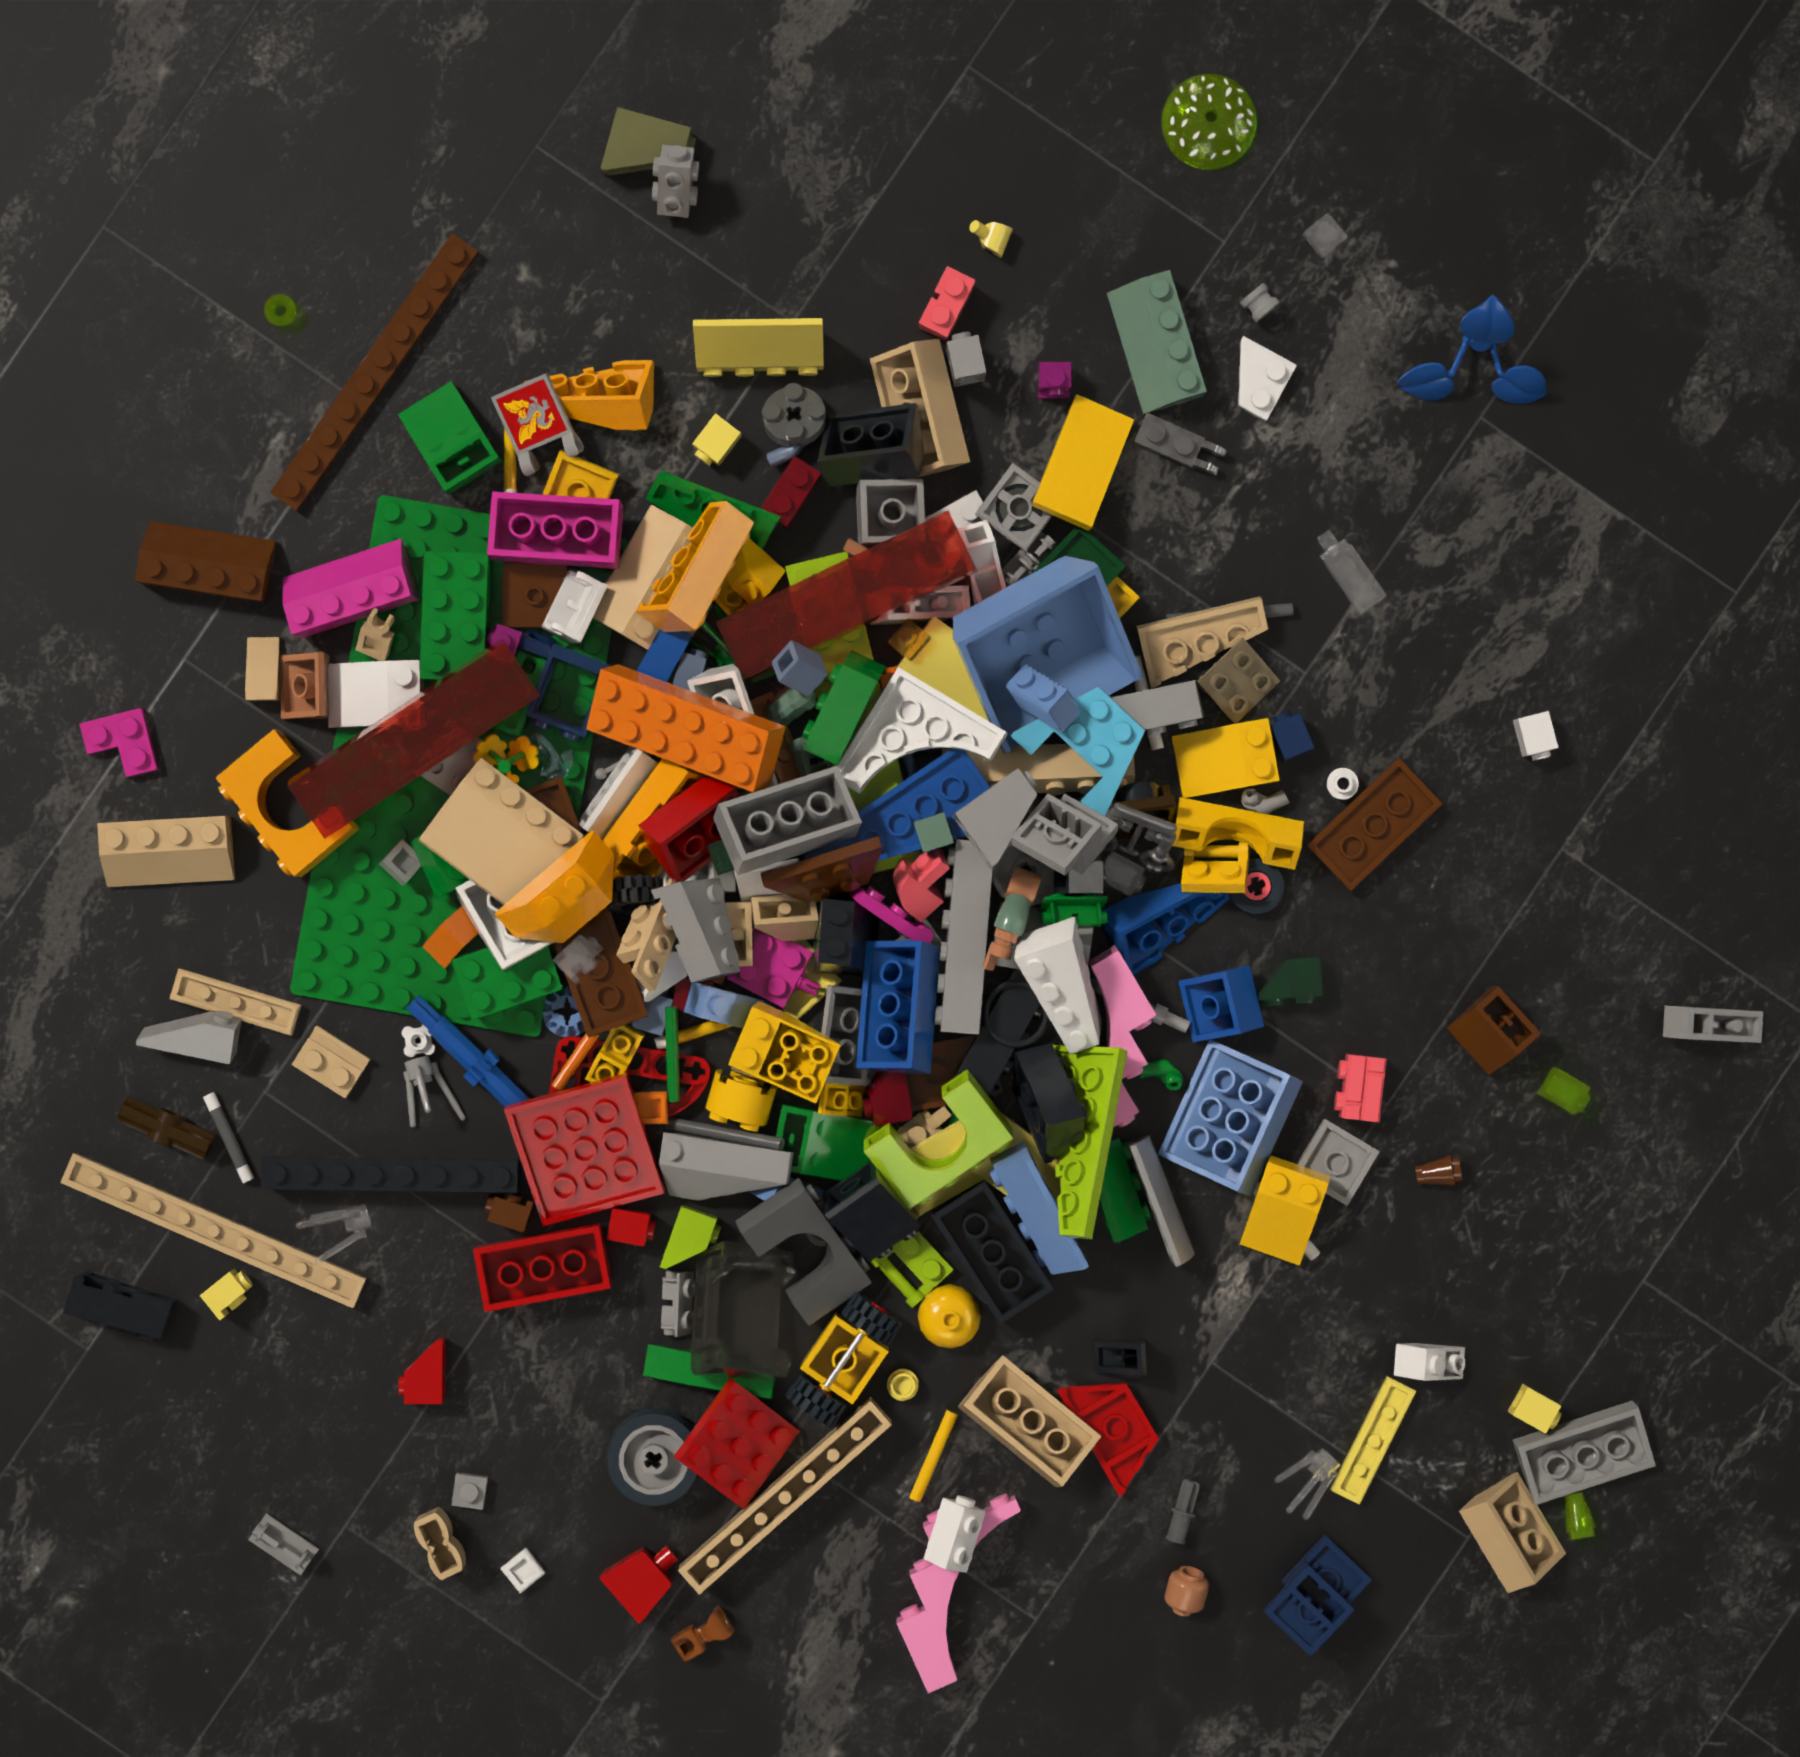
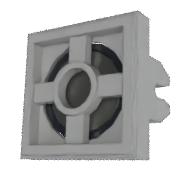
M1014 463L1010 465L975 513V516L982 521L987 520L990 528L995 533H999L1006 541L1014 543L1024 552H1027L1053 515L1044 511L1042 514V510L1031 506L1040 482Z

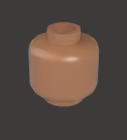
M1182 1566L1179 1570H1175L1170 1574L1164 1599L1177 1615L1190 1616L1191 1613L1203 1610L1209 1590V1582L1201 1570L1191 1566Z

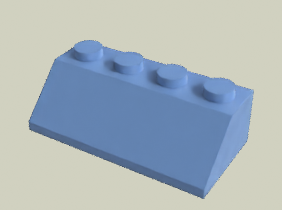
M1022 1141L990 1158L993 1169L989 1170V1173L997 1187L1004 1186L1008 1195L1003 1198L1011 1214L1018 1212L1023 1222L1018 1224L1025 1240L1032 1239L1037 1249L1032 1252L1041 1268L1047 1266L1051 1275L1088 1268V1262L1078 1240L1059 1235L1057 1201L1025 1142Z

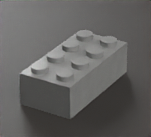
M838 765L719 803L713 817L737 875L856 837L862 824Z

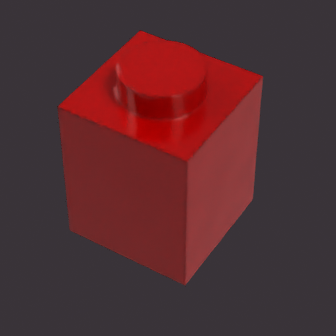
M617 1206L613 1207L607 1240L645 1246L647 1239L653 1240L656 1221L650 1220L651 1212Z

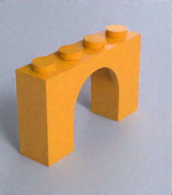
M273 729L216 777L221 784L218 789L229 802L234 801L241 809L238 812L240 818L249 827L253 825L260 833L257 838L264 848L268 851L273 850L280 858L277 864L288 876L292 874L294 877H303L360 830V828L340 804L332 803L302 828L288 831L275 824L266 808L268 787L273 779L296 761L301 754L282 731Z

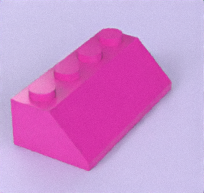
M398 539L283 577V608L291 635L300 638L366 618L374 608L378 609V613L421 600L403 539Z

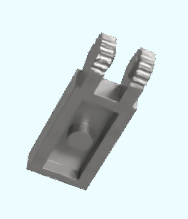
M1146 413L1134 441L1135 444L1189 468L1195 467L1212 475H1217L1219 468L1210 462L1197 459L1200 448L1217 457H1224L1227 452L1223 447L1205 441L1204 437L1149 413Z

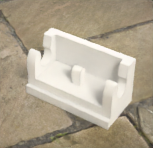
M571 570L568 571L541 628L571 644L581 642L608 585L583 572L578 571L575 573Z

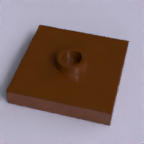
M503 563L502 625L509 628H541L566 577L568 566Z

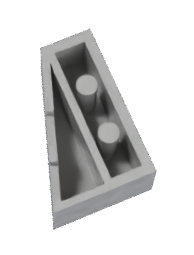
M720 878L680 881L651 890L654 899L660 898L667 916L663 918L666 926H672L679 944L675 945L691 982L712 980L740 972L738 953L734 945L731 922L728 918L724 900L725 894Z

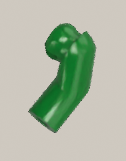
M1166 1059L1148 1061V1064L1143 1066V1072L1139 1074L1140 1078L1157 1076L1172 1091L1180 1089L1183 1084L1181 1071Z

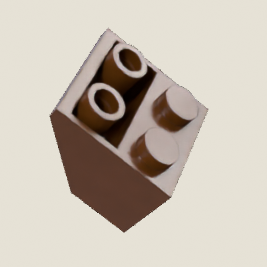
M1499 986L1490 987L1446 1027L1488 1075L1520 1054L1541 1035L1539 1030Z

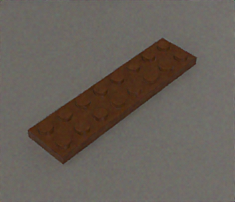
M562 776L525 789L527 793L582 833ZM607 906L564 943L554 942L588 1038L649 1017L635 977L632 974L630 963H623L616 956L622 941Z

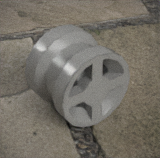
M1265 283L1258 286L1240 302L1243 308H1248L1252 312V319L1255 322L1261 320L1280 303L1277 297H1272L1268 293V287Z

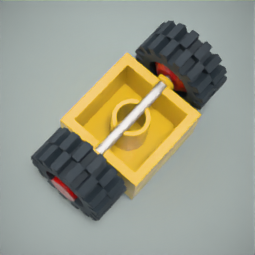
M858 1292L854 1293L842 1311V1315L837 1312L834 1314L800 1364V1369L819 1381L820 1384L803 1374H799L785 1395L794 1405L800 1407L802 1411L831 1428L839 1420L847 1405L830 1391L832 1390L851 1404H854L889 1352V1347L887 1346H889L903 1325L890 1312Z

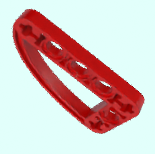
M569 1036L559 1041L555 1053L549 1094L559 1091L551 1084L569 1059L567 1058V1053L562 1051L563 1046H568L570 1041H574L575 1047H577L583 1037ZM595 1041L588 1052L589 1063L582 1061L573 1074L575 1079L574 1087L580 1086L583 1067L591 1068L595 1060L593 1057L594 1050L599 1046H603L605 1041ZM639 1046L636 1052H639L643 1058L642 1066L633 1070L627 1068L625 1073L667 1081V1075L659 1073L656 1068L657 1060L662 1056H666V1051ZM679 1053V1058L686 1060L683 1066L692 1067L695 1062H700V1067L705 1069V1075H699L698 1080L692 1079V1073L682 1071L683 1078H680V1083L692 1086L680 1097L679 1102L668 1104V1118L691 1105L705 1089L711 1074V1067L705 1058Z

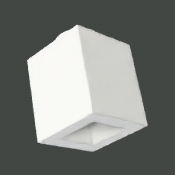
M1549 711L1513 720L1522 757L1531 755L1532 761L1550 757V750L1558 748Z

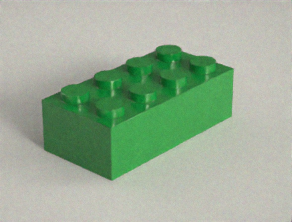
M424 551L420 650L421 680L487 683L488 648L486 647V640L489 634L491 559L487 553Z

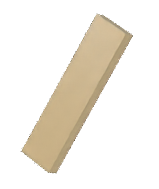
M181 968L178 969L169 998L211 1012L227 1011L235 1017L242 1018L244 1022L291 1036L294 1033L302 1006Z

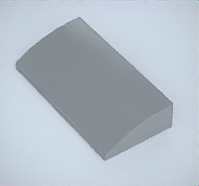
M1148 1134L1127 1142L1169 1258L1177 1267L1190 1260L1195 1255L1153 1142Z
M1633 1400L1556 1425L1554 1429L1549 1428L1546 1434L1542 1431H1537L1513 1439L1514 1447L1535 1505L1656 1466L1640 1410Z

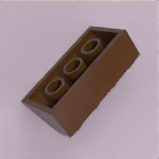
M150 521L139 550L135 581L144 585L267 604L277 541Z

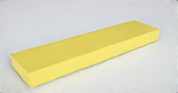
M1386 1376L1330 1488L1331 1491L1360 1505L1416 1390Z

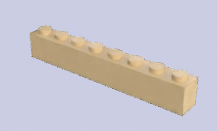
M870 1396L753 1499L745 1509L737 1513L679 1565L678 1571L700 1595L892 1425L891 1419Z

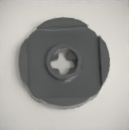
M790 383L785 388L773 393L764 404L762 417L765 431L774 442L782 446L790 447V444L798 443L801 446L808 445L818 439L824 431L825 405L814 391L801 387L797 383ZM789 413H800V420H797L795 418L791 421L787 420L789 418Z

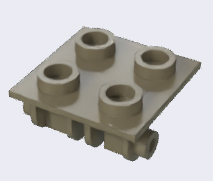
M1242 637L1203 676L1199 677L1197 685L1213 699L1233 724H1236L1280 680Z

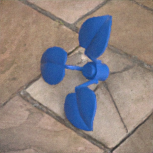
M1493 294L1462 318L1460 329L1465 336H1463L1462 345L1449 371L1446 372L1443 364L1425 363L1403 374L1397 382L1400 389L1416 398L1427 401L1442 399L1453 391L1454 382L1450 378L1455 375L1467 346L1471 345L1472 349L1476 351H1485L1490 348L1496 372L1500 377L1492 382L1491 389L1502 401L1511 404H1526L1544 397L1547 393L1546 380L1537 369L1530 366H1515L1506 373L1502 370L1496 343H1503L1509 340L1514 334L1515 325L1507 308Z

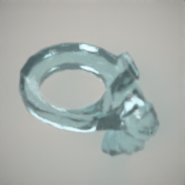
M538 732L531 734L529 737L531 745L537 746V757L539 763L543 765L540 775L545 779H556L561 776L562 779L566 778L567 773L573 766V750L570 749L561 754V758L564 761L562 764L560 756L546 737Z

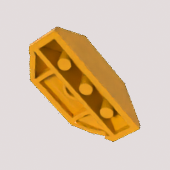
M591 830L495 912V916L515 938L564 943L612 902L614 853L595 831Z

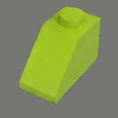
M682 1204L660 1267L667 1269L707 1250L709 1242L716 1244L722 1227L716 1225L718 1217Z

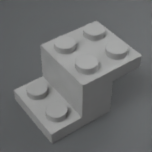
M1047 794L1013 834L1011 845L1064 876L1070 869L1083 875L1118 832V824L1067 794H1064L1060 800Z

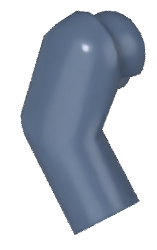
M798 443L790 444V447L782 446L767 453L769 464L774 468L792 460L794 456L799 455L808 445L801 446Z

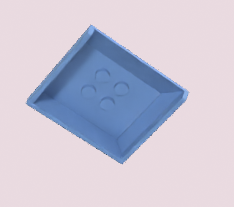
M1063 556L953 616V640L989 722L1008 733L1000 746L1003 754L1008 753L1019 745L1010 735L1015 730L1038 719L1019 707L1016 700L1013 699L1014 697L1008 692L1009 689L1006 688L1007 683L1023 665L1028 664L1034 670L1037 669L1038 672H1041L1043 675L1045 674L1046 677H1050L1055 683L1058 682L1059 685H1063L1074 699L1097 686H1100L1108 695H1111L1132 682L1143 678L1099 566L1092 561Z

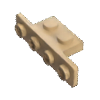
M668 879L666 886L674 884L673 880ZM661 900L635 908L616 954L623 963L635 960L632 974L649 992L656 990L677 937L673 927H667L663 920L667 914Z

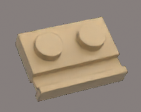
M316 1025L291 1065L340 1096L347 1098L371 1058Z

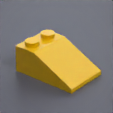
M1268 718L1171 736L1182 798L1280 781Z
M1270 1155L1240 1245L1300 1266L1331 1176Z

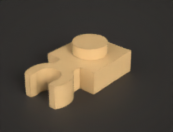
M374 608L360 629L355 650L377 660L386 661L395 633L389 631L394 622V616L390 614L386 621H382L377 617L378 609Z

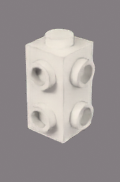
M957 1495L956 1500L943 1498L923 1559L945 1570L967 1573L986 1511L974 1506L975 1500L965 1496Z

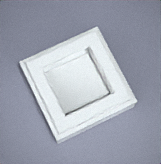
M527 1547L500 1568L519 1593H522L546 1573Z

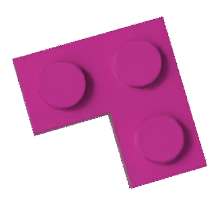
M143 708L79 724L87 754L91 755L118 748L126 777L129 778L159 770Z

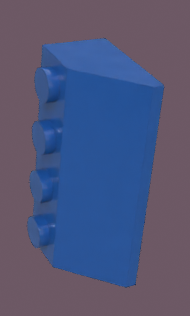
M866 941L856 1068L905 1074H931L940 958L939 946L925 941Z

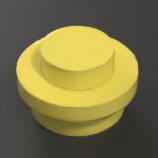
M908 1369L895 1370L887 1380L888 1392L896 1400H909L918 1391V1379Z

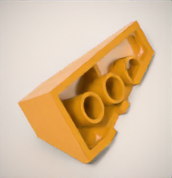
M653 360L613 362V368L594 372L593 367L583 369L584 373L568 378L562 373L549 376L568 418L615 430H647L654 407Z

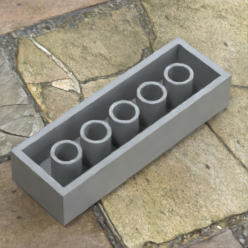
M956 839L954 846H949L947 850V862L949 866H952V876L945 879L944 898H950L949 910H943L941 929L947 930L946 942H940L939 961H945L944 974L938 973L937 993H942L941 1006L936 1005L934 1025H939L940 1032L979 1035L984 968L982 966L986 956L993 867H988L970 840Z

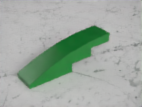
M648 1344L643 1376L720 1391L728 1379L731 1378L752 1395L773 1399L779 1367L724 1355H712L688 1349L681 1350L657 1344Z

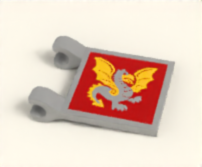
M548 373L491 397L516 451L520 468L525 476L532 475L540 469L539 461L531 451L534 448L561 437L567 456H576L584 450V445L575 433Z

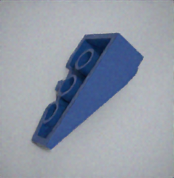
M1180 883L1127 897L1102 910L1107 912V923L1102 924L1104 935L1111 947L1116 946L1134 975L1162 958L1161 951L1174 940L1179 943L1186 936L1183 932L1192 924L1205 921L1230 899L1229 893L1182 892Z

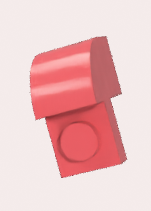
M941 848L922 852L912 864L902 858L894 869L893 884L901 904L910 915L920 922L944 902L935 883L950 869Z

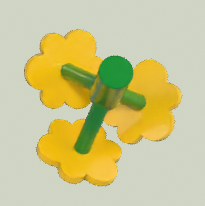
M490 734L486 737L485 741H479L476 745L478 751L475 752L473 761L477 763L482 758L492 766L494 764L498 765L497 770L517 785L519 777L515 774L511 775V765H517L520 771H526L528 768L535 769L539 765V759L536 756L538 748L535 745H531L530 739L526 736H520L517 740L509 742L508 747L510 751L507 753V758L504 752L507 744L505 741L500 740L496 734Z

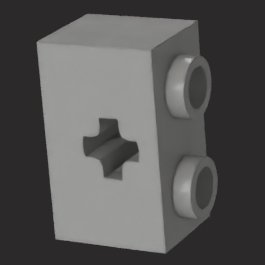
M970 332L952 335V340L947 341L946 354L953 387L985 381L986 368L979 335L971 336Z

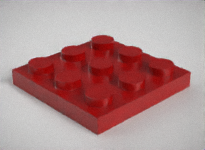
M729 1378L673 1457L736 1505L745 1509L800 1431L736 1381Z

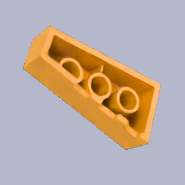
M727 501L709 503L687 535V540L690 541L688 546L682 547L674 554L669 561L672 563L673 568L662 580L660 578L656 580L651 588L655 591V594L647 605L641 602L636 612L663 632L696 631L704 623L709 605L718 597L721 591L720 585L725 576L734 568L736 563L735 557L740 548L748 542L750 538L749 532L754 522Z
M662 758L602 840L614 853L613 879L618 877L625 878L628 875L634 877L641 874L642 876L652 875V877H660L664 868L647 847L638 825L706 774Z

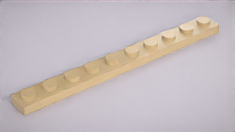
M77 1153L72 1154L60 1182L351 1308L355 1307L367 1280L364 1276Z

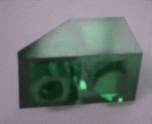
M1320 957L1285 959L1256 992L1258 1000H1264V1006L1283 1005L1284 998H1296V1003L1315 1002V996H1323Z

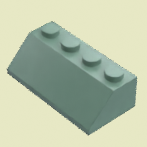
M1170 270L1140 278L1108 292L1107 297L1143 415L1204 397L1207 392Z

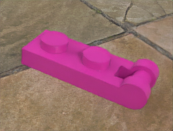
M871 886L867 890L859 887L857 890L849 893L861 906L911 940L925 941L927 943L932 941L933 933L923 922L916 918L908 920L906 917L909 913L894 902L889 907L882 902L885 897Z

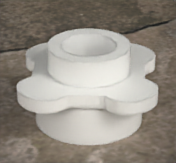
M424 1025L418 1028H412L411 1026L403 1028L401 1034L405 1038L404 1054L406 1056L414 1057L419 1053L431 1055L435 1051L432 1036ZM417 1037L421 1038V1043L419 1044L415 1041Z

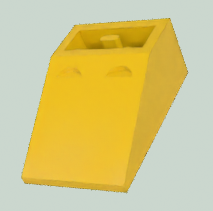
M758 1001L750 1010L728 1065L813 1103H817L841 1044L788 1013Z

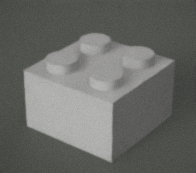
M923 479L860 480L856 487L858 543L870 550H920L926 542Z

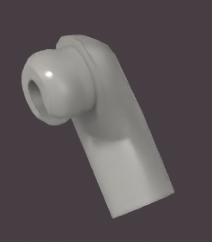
M1248 788L1243 791L1241 796L1242 805L1247 810L1263 814H1269L1289 804L1283 790L1267 797L1256 792V789Z

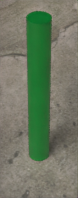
M667 1006L665 1007L668 1102H679L678 1007Z

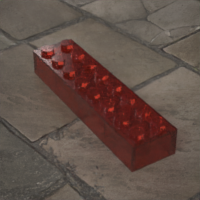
M948 510L717 621L716 624L737 668H739L742 679L748 682L773 670L772 661L791 640L811 650H815L978 572Z
M501 638L289 779L288 788L323 838L326 839L539 697V691L504 639Z

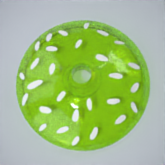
M1218 74L1196 75L1180 83L1169 95L1163 108L1161 120L1164 139L1173 154L1184 163L1200 169H1218L1237 161L1249 148L1255 135L1257 123L1255 107L1248 93L1234 80ZM1212 112L1216 115L1217 120L1208 122L1205 114Z

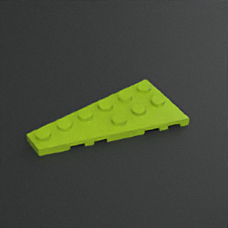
M1053 1045L1056 1054H1061L1064 1059L1065 1074L1068 1079H1073L1076 1087V1098L1079 1103L1085 1105L1088 1120L1084 1122L1083 1136L1059 1155V1165L1055 1166L1056 1178L1060 1179L1061 1193L1057 1197L1059 1235L1068 1238L1092 1239L1128 1051L1120 1047L1093 1046L1070 1054L1065 1045Z

